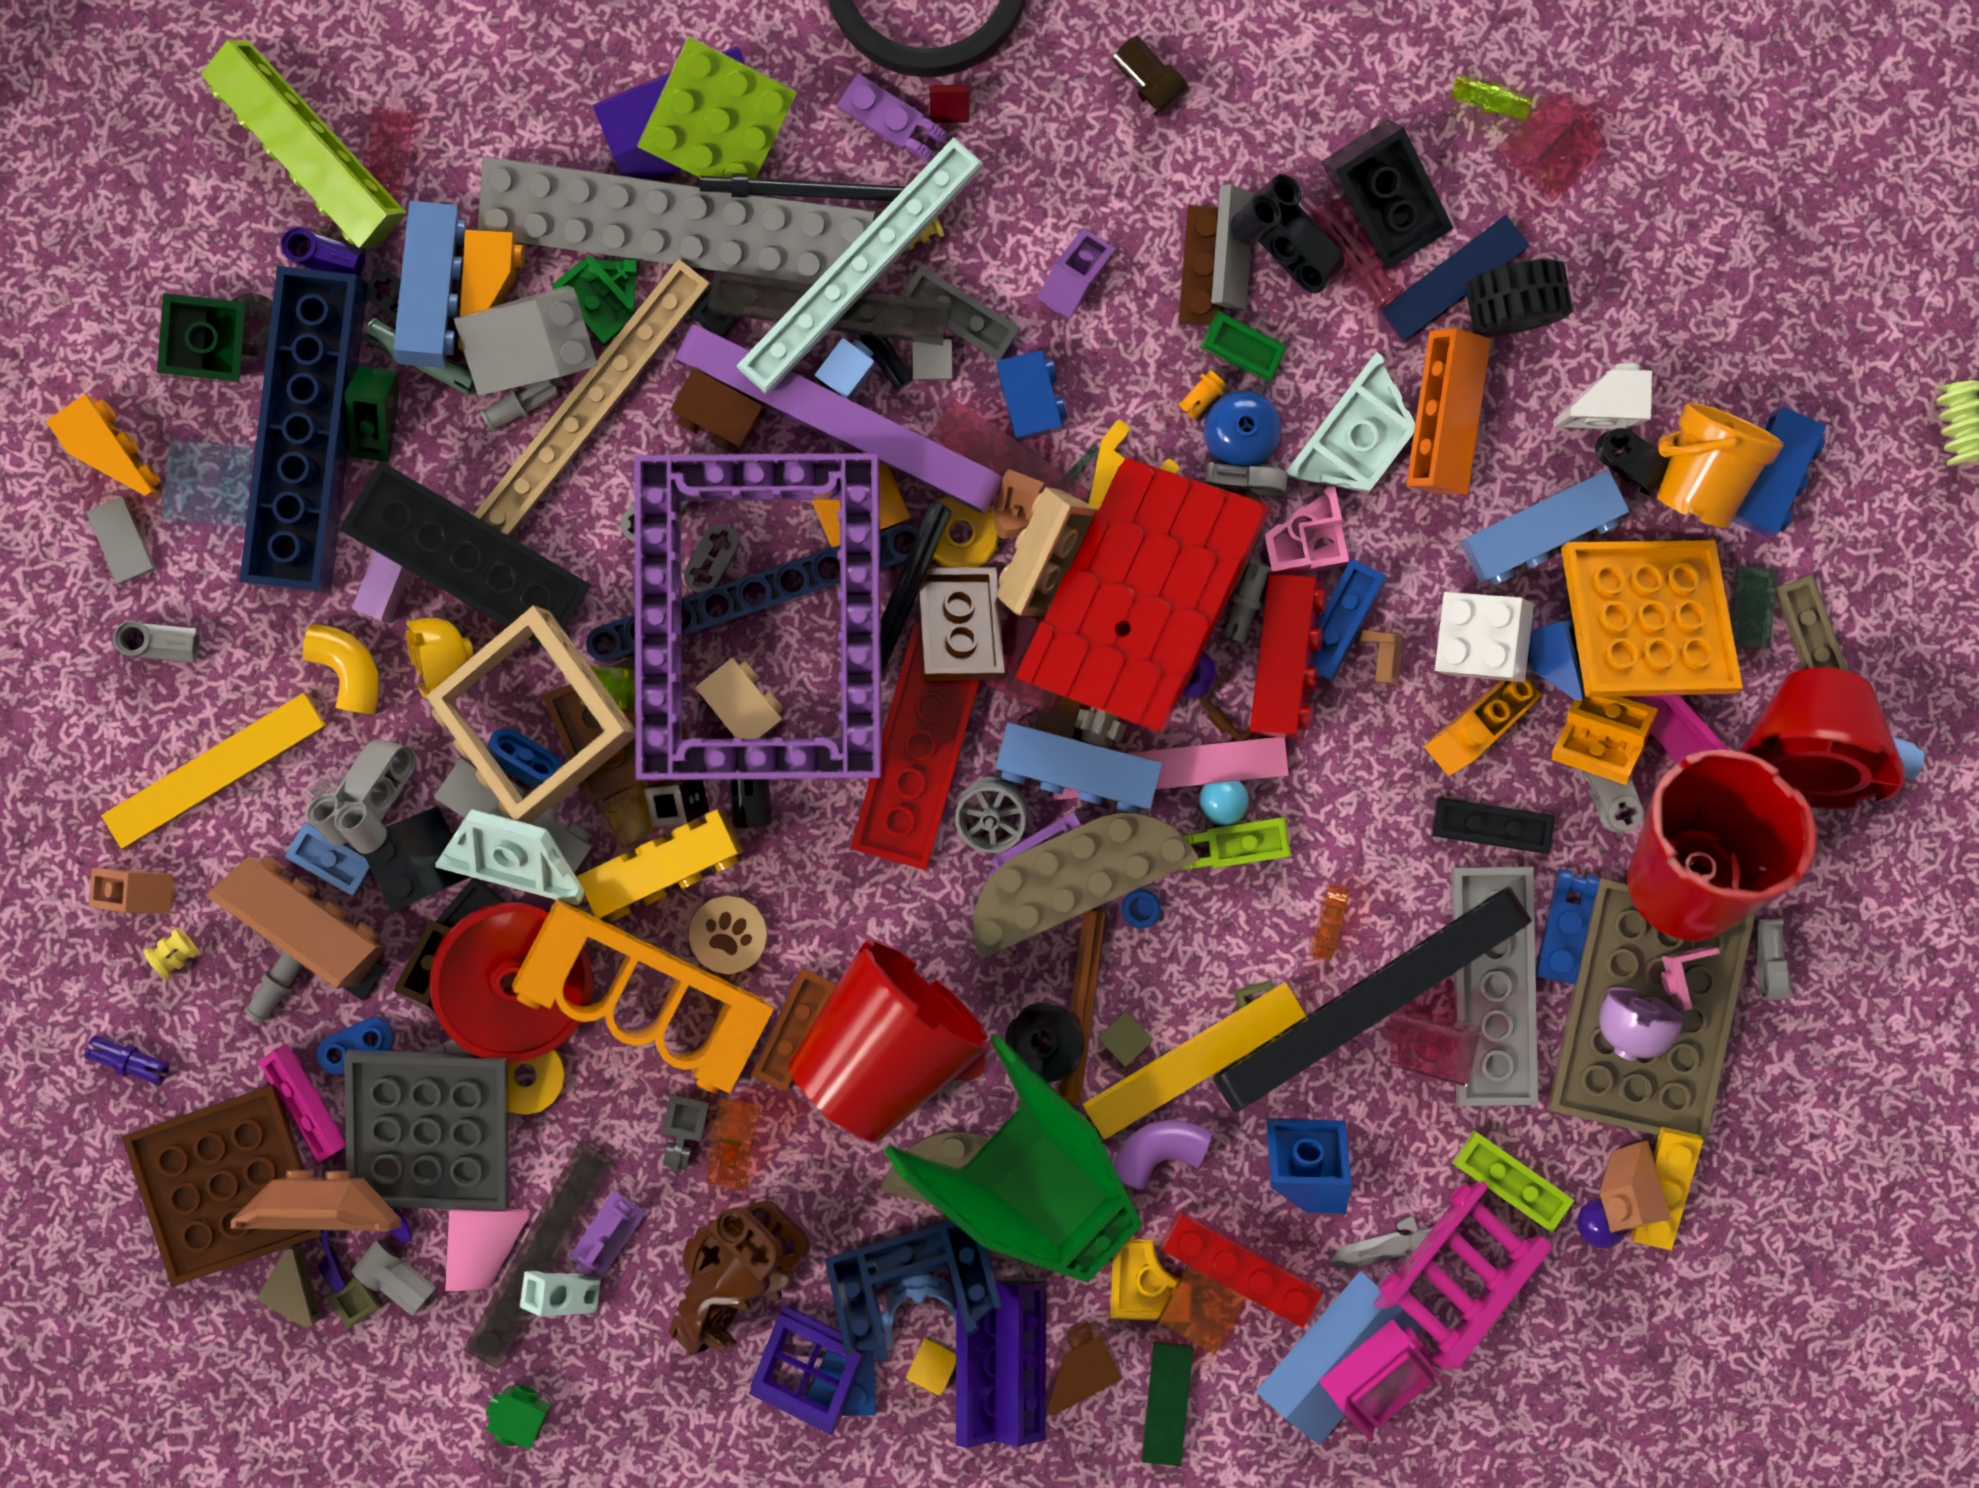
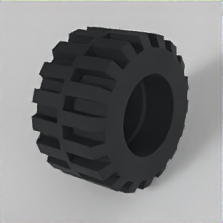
M1538 259L1508 264L1482 272L1465 284L1473 332L1477 334L1497 336L1528 331L1556 323L1573 312L1565 264L1562 261Z

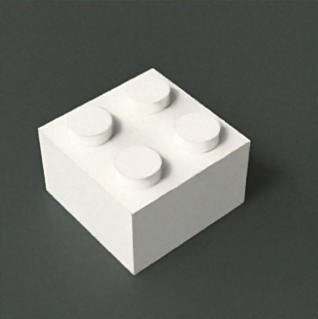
M1444 592L1435 671L1450 676L1525 682L1534 603L1518 597Z

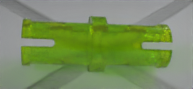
M1459 73L1453 85L1454 89L1450 94V99L1483 108V113L1490 114L1493 111L1518 119L1523 123L1529 114V105L1531 106L1533 102L1532 97H1526L1502 89L1499 83L1492 82L1489 85L1462 76Z

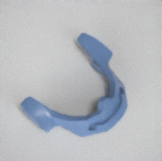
M919 1275L899 1281L887 1290L886 1307L882 1320L888 1350H892V1326L895 1324V1312L900 1304L908 1299H912L916 1304H922L926 1297L938 1298L949 1308L956 1323V1297L950 1282L934 1275Z

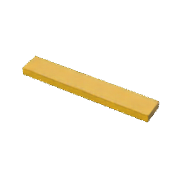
M302 693L101 816L120 848L126 849L327 726L308 694Z
M1284 982L1083 1103V1106L1105 1140L1248 1054L1306 1015L1290 987Z

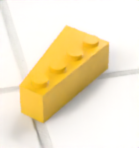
M716 809L704 815L705 818L702 820L699 819L673 830L666 837L662 836L637 847L634 849L635 851L629 854L620 855L578 875V881L585 891V896L595 917L601 919L607 916L611 923L632 913L629 908L631 904L643 899L647 906L667 897L665 889L679 883L681 889H684L703 880L700 873L715 866L717 872H721L738 864L739 861L736 856L743 853L744 850L725 809Z

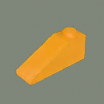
M465 230L460 316L503 304L517 280V268L523 269L525 264L524 245H519L517 237L513 232ZM459 339L458 348L464 353Z

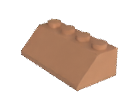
M264 855L263 858L247 857L207 894L209 899L335 988L359 986L374 963L378 961L387 948L386 945L378 940L380 934L376 930L361 922L357 926L346 918L348 915L346 909L331 900H328L327 903L323 902L314 895L317 890L311 884L300 878H296L293 881L282 873L285 867L267 855Z

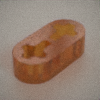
M1333 884L1327 885L1311 945L1310 955L1312 957L1331 961L1336 949L1347 905L1348 888Z

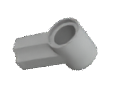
M125 621L115 629L113 642L119 652L134 658L196 663L199 655L200 630L196 628ZM141 630L144 634L143 645L136 650H132L129 645V637L134 631Z
M379 1237L352 1268V1273L367 1288L377 1292L382 1291L407 1313L414 1316L437 1287L405 1262L403 1253L399 1252L396 1254L387 1246L388 1241Z

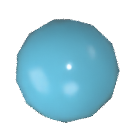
M1240 781L1205 784L1199 794L1201 813L1208 821L1216 825L1228 826L1235 824L1244 817L1248 809L1249 796L1246 788Z

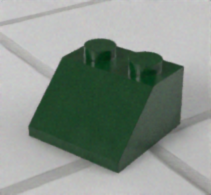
M163 293L157 374L165 378L192 381L240 382L246 302Z

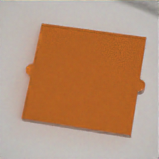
M1187 1265L1175 1288L1169 1289L1170 1297L1156 1321L1215 1355L1228 1330L1234 1328L1233 1321L1246 1297Z

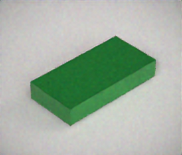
M1218 311L1215 312L1199 348L1257 378L1271 382L1287 346Z

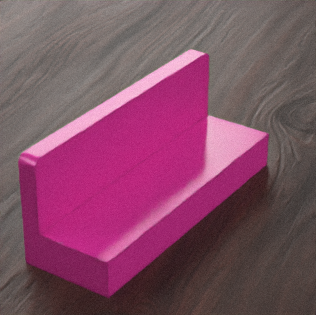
M1679 695L1626 697V699L1658 709L1649 736L1676 765L1682 762L1685 757L1701 751L1729 750Z

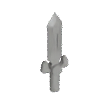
M1412 1216L1407 1217L1397 1223V1228L1399 1230H1411L1410 1234L1401 1235L1399 1232L1341 1246L1329 1260V1263L1349 1270L1404 1256L1408 1249H1416L1433 1227L1419 1230L1417 1229L1415 1219ZM1456 1227L1455 1231L1459 1234L1458 1227ZM1412 1254L1406 1256V1261Z

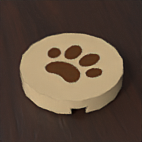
M726 895L713 898L699 907L691 920L688 936L691 951L702 965L713 972L733 974L746 970L759 960L766 948L768 930L765 919L757 906L745 898Z

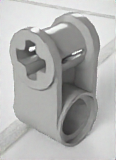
M1582 770L1583 778H1588L1591 787L1588 793L1595 803L1603 826L1615 833L1632 831L1639 827L1643 821L1644 812L1633 784V777H1631L1627 786ZM1627 808L1629 816H1626L1624 820H1616L1614 813H1617L1620 809Z

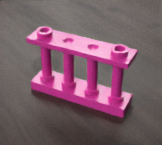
M1484 1181L1469 1185L1464 1183L1453 1192L1449 1199L1452 1203L1400 1270L1396 1274L1394 1272L1382 1281L1378 1287L1380 1295L1373 1302L1378 1309L1394 1307L1398 1303L1438 1341L1437 1347L1439 1349L1431 1359L1443 1370L1459 1369L1553 1248L1542 1236L1526 1238V1240L1524 1238L1518 1239L1482 1205L1478 1199L1489 1187ZM1467 1213L1508 1250L1507 1255L1510 1258L1502 1269H1495L1455 1231V1228ZM1444 1242L1485 1280L1484 1286L1486 1289L1479 1298L1472 1299L1431 1260ZM1420 1273L1461 1310L1460 1315L1463 1319L1455 1329L1445 1327L1407 1291Z

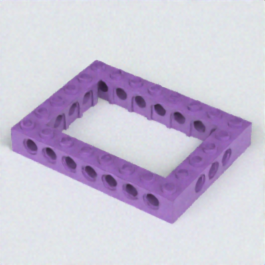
M878 453L634 455L636 780L882 778L880 459ZM840 500V510H837V518L840 524V551H838L840 591H838V600L840 601L841 629L838 632V640L841 646V672H838V680L841 683V713H839L841 738H692L682 740L681 501Z

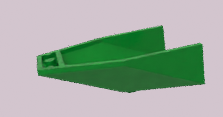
M995 1033L990 1040L1020 1099V1106L1015 1114L966 1165L960 1168H955L888 1145L884 1152L906 1183L981 1246L1088 1283L1139 1230L1142 1222L1096 1129Z

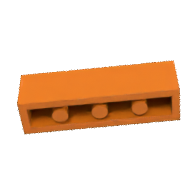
M1459 328L1429 331L1406 483L1407 487L1439 495H1468L1487 364L1489 361L1490 338Z

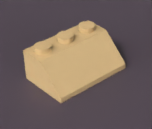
M1045 487L1044 492H1041L1036 497L1032 505L1033 516L1028 527L1021 531L1016 540L1015 549L1017 550L1011 563L1000 574V587L996 596L1020 616L1045 617L1063 577L1068 573L1094 514L1099 509L1060 489Z

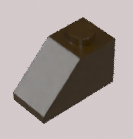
M430 920L393 991L409 1004L436 1015L430 995V971L440 943L452 928Z

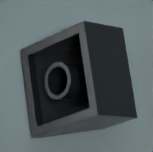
M439 806L385 827L387 837L380 848L368 854L363 853L392 913L404 911L471 878L470 876L436 868L437 860L453 838Z

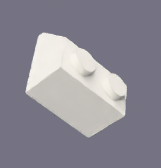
M1634 363L1616 364L1615 369L1606 371L1602 377L1594 381L1554 419L1553 427L1588 429L1626 428L1633 430L1651 419L1652 371L1640 370V365Z

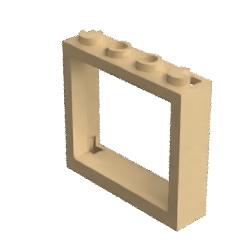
M536 606L528 609L426 696L434 707L431 710L434 718L440 725L448 728L456 738L453 741L456 749L462 756L470 759L478 769L475 772L477 779L485 788L492 790L500 800L498 808L507 819L532 824L636 737L634 726L551 612ZM535 634L605 732L523 799L454 701L529 637Z

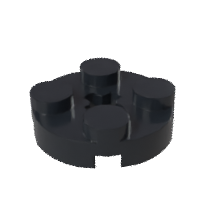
M1036 1003L1023 1009L1024 1011L1019 1013L1017 1018L1012 1019L1006 1031L1005 1043L1047 1083L1059 1081L1076 1072L1084 1052V1034L1080 1026V1019L1075 1013L1069 1012L1058 1004ZM1044 1032H1047L1049 1038L1053 1041V1046L1048 1049L1047 1054L1043 1053V1047L1037 1046V1038H1042Z

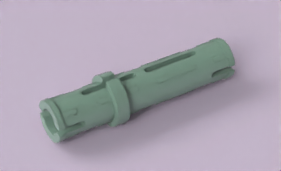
M372 318L364 330L367 334H363L362 340L391 354L392 359L396 361L393 350L395 330L376 318ZM446 358V368L412 365L437 380L450 385L466 396H469L475 387L470 370L449 358Z

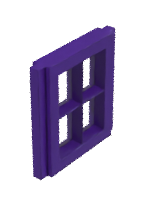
M784 1305L775 1322L750 1386L749 1394L832 1435L840 1422L867 1351L855 1349L853 1356L847 1355L841 1331L788 1305ZM789 1331L814 1343L807 1364L781 1352ZM821 1347L847 1359L839 1380L813 1368ZM778 1359L803 1371L796 1392L770 1379ZM810 1375L836 1387L828 1408L803 1396Z

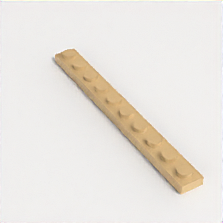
M678 259L596 361L598 366L592 367L474 513V516L511 537L711 287L710 283Z

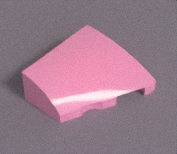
M1335 486L1326 488L1323 491V495L1308 506H1302L1285 523L1276 525L1264 534L1268 565L1272 568L1270 574L1300 575L1348 565L1349 557L1341 525L1342 516ZM1321 538H1329L1335 542L1314 550L1315 543Z
M451 1209L449 1211L445 1291H470L490 1288L506 1257L511 1252L522 1228L528 1221L530 1210L506 1209V1211Z

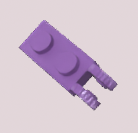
M857 73L837 104V109L901 150L905 148L927 163H930L935 155L930 148L911 139L916 129H921L930 138L942 143L948 137V133L929 119L924 118L922 113Z

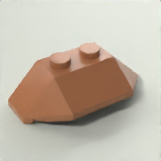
M311 1170L286 1171V1177L272 1180L231 1220V1229L391 1231L401 1227V1218L364 1178H350V1171L343 1170L325 1171V1178L311 1177Z

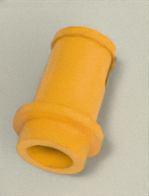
M1211 370L1206 375L1201 374L1199 376L1201 381L1182 402L1177 404L1180 409L1188 412L1187 415L1195 422L1218 396L1223 397L1225 395L1223 390L1227 387L1226 383Z

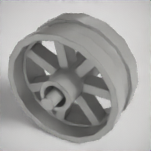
M984 777L975 780L965 788L956 808L955 825L960 837L970 847L987 853L1002 852L1010 849L1020 840L1028 820V803L1024 793L1014 783L1001 779V777ZM984 791H998L999 793L996 799L988 800ZM976 794L983 808L965 805L968 798ZM1004 795L1008 796L1016 805L1004 807L1002 803ZM964 814L981 818L970 827L965 820ZM1021 814V822L1018 828L1003 818L1009 815ZM1000 826L1011 835L997 839L996 829ZM983 828L989 831L990 839H986L976 834V832Z

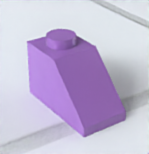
M1083 228L1055 262L1037 299L1047 304L1054 312L1061 313L1070 319L1086 298L1116 248Z

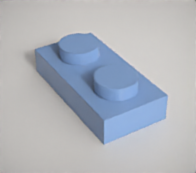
M304 822L284 856L352 896H357L371 872L362 853L347 844L339 846L330 844L309 822Z

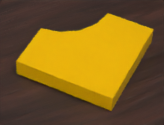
M1130 1238L1112 1257L1110 1318L1190 1322L1191 1281L1175 1277L1162 1267L1155 1256L1152 1239Z

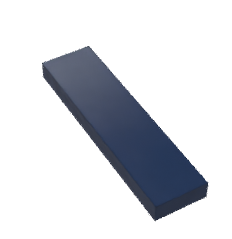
M1504 215L1383 307L1380 313L1404 342L1466 295V282L1482 272L1506 265L1530 245L1507 215Z

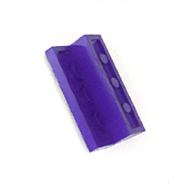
M738 45L721 52L746 65ZM671 73L593 104L596 116L622 176L657 180L681 170V168L637 146Z
M996 1281L1002 1309L998 1312L993 1307L975 1323L979 1330L971 1336L966 1334L956 1296L957 1446L970 1448L996 1441L1020 1447L1046 1440V1281Z

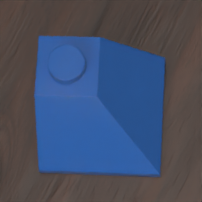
M1573 619L1532 629L1528 658L1533 671L1576 701L1588 698L1585 697Z
M1267 1118L1266 1132L1270 1187L1306 1213L1346 1214L1352 1186L1346 1122Z

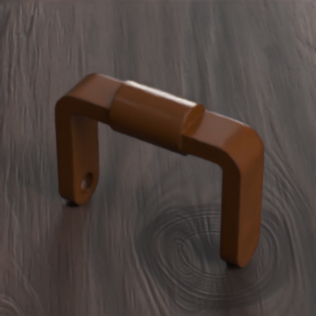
M1227 669L1215 681L1213 688L1205 695L1199 697V702L1209 713L1206 717L1222 734L1227 731L1234 740L1244 741L1253 733L1250 731V727L1241 734L1233 726V721L1218 706L1215 707L1207 699L1232 674Z

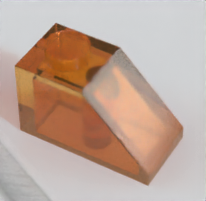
M721 1099L710 1140L706 1176L707 1184L741 1191L745 1190L761 1106L752 1105L744 1101Z

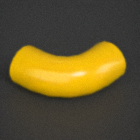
M318 623L310 624L303 642V658L307 662L326 665L337 673L339 692L335 708L375 715L379 698V672L370 651L352 634L332 626Z

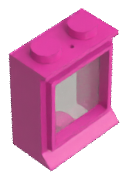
M1392 1319L1322 1377L1319 1382L1341 1411L1372 1443L1375 1427L1379 1428L1432 1384L1431 1380L1435 1377L1439 1381L1442 1377L1433 1367L1436 1364L1431 1359L1434 1355L1410 1326L1403 1331Z

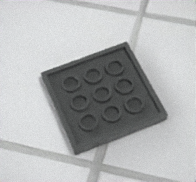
M348 1049L344 1055L346 1171H350V1178H364L390 1207L506 1211L509 1205L507 1057L481 1058L474 1054Z

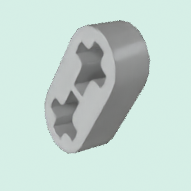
M715 524L709 527L690 558L684 571V581L693 592L699 593L717 587L739 548V537L736 531L729 525ZM724 531L728 532L727 540L732 543L729 549L721 548L716 558L710 556L715 548V544L711 541L714 534L721 536ZM708 560L712 561L713 563L708 571V574L712 577L711 583L703 582L700 587L695 586L696 578L692 575L694 569L702 570Z

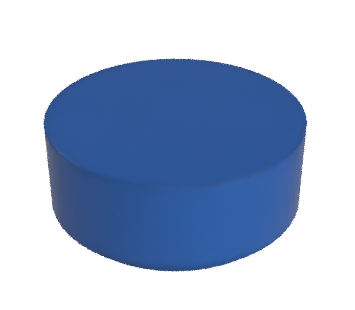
M1133 890L1122 901V916L1132 927L1139 929L1148 928L1160 916V902L1156 895L1148 890Z

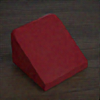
M929 86L930 121L934 123H969V86Z

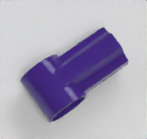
M304 227L290 228L281 238L280 246L282 253L287 259L302 269L355 274L359 277L362 274L365 265V249L314 234ZM310 240V251L305 256L297 257L296 247L302 241Z

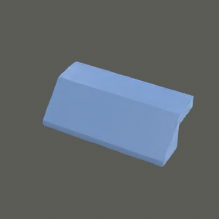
M1362 1271L1355 1276L1256 1390L1283 1418L1318 1445L1323 1442L1345 1416L1319 1380L1390 1320L1393 1319L1403 1331L1410 1326L1415 1334H1417L1422 1328L1398 1303L1394 1307L1378 1309L1373 1302L1380 1295L1378 1291L1379 1286Z

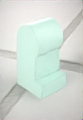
M525 1271L520 1307L540 1317L594 1313L597 1311L601 1278L579 1273L544 1274L539 1271Z

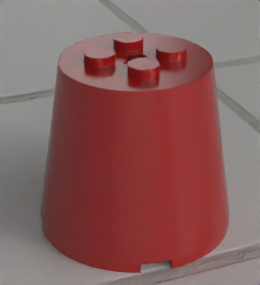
M1707 750L1685 757L1682 762L1665 773L1654 791L1627 870V887L1631 900L1641 916L1650 925L1662 933L1686 941L1710 940L1724 934L1785 893L1802 878L1815 854V822L1810 807L1799 789L1794 792L1777 775L1779 772L1777 768L1762 759L1743 752Z
M867 939L859 948L789 1061L788 1068L798 1087L830 1122L841 1126L863 1140L876 1143L881 1141L977 1059L989 1045L985 1042L988 1036L980 1022L954 993L936 978L931 984L913 970L917 966V962L896 948L875 939Z

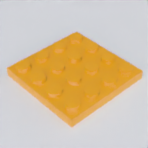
M1716 540L1567 542L1561 548L1585 697L1736 694L1743 688Z

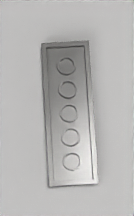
M1533 867L1451 868L1452 921L1509 886L1532 919V922L1454 973L1456 1105H1538Z

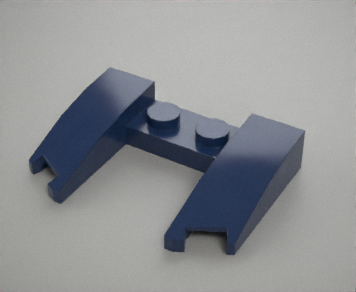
M952 1220L824 1259L845 1352L850 1356H853L855 1349L876 1352L875 1358L879 1361L890 1360L876 1288L949 1267L967 1336H971L979 1330L975 1323L993 1307L998 1312L1002 1309L988 1248L981 1246Z

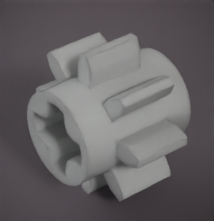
M1091 707L1090 711L1080 709L1074 727L1083 730L1080 740L1108 749L1111 741L1121 743L1127 725L1118 722L1119 717Z

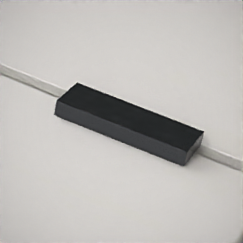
M1436 797L1431 836L1549 854L1555 815Z

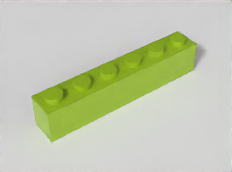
M227 40L200 74L210 85L211 93L220 101L227 103L237 114V121L259 138L263 143L264 151L275 160L280 161L289 171L290 179L312 196L316 201L317 209L325 216L334 220L342 229L343 237L350 244L358 248L378 246L406 215V211L250 41Z

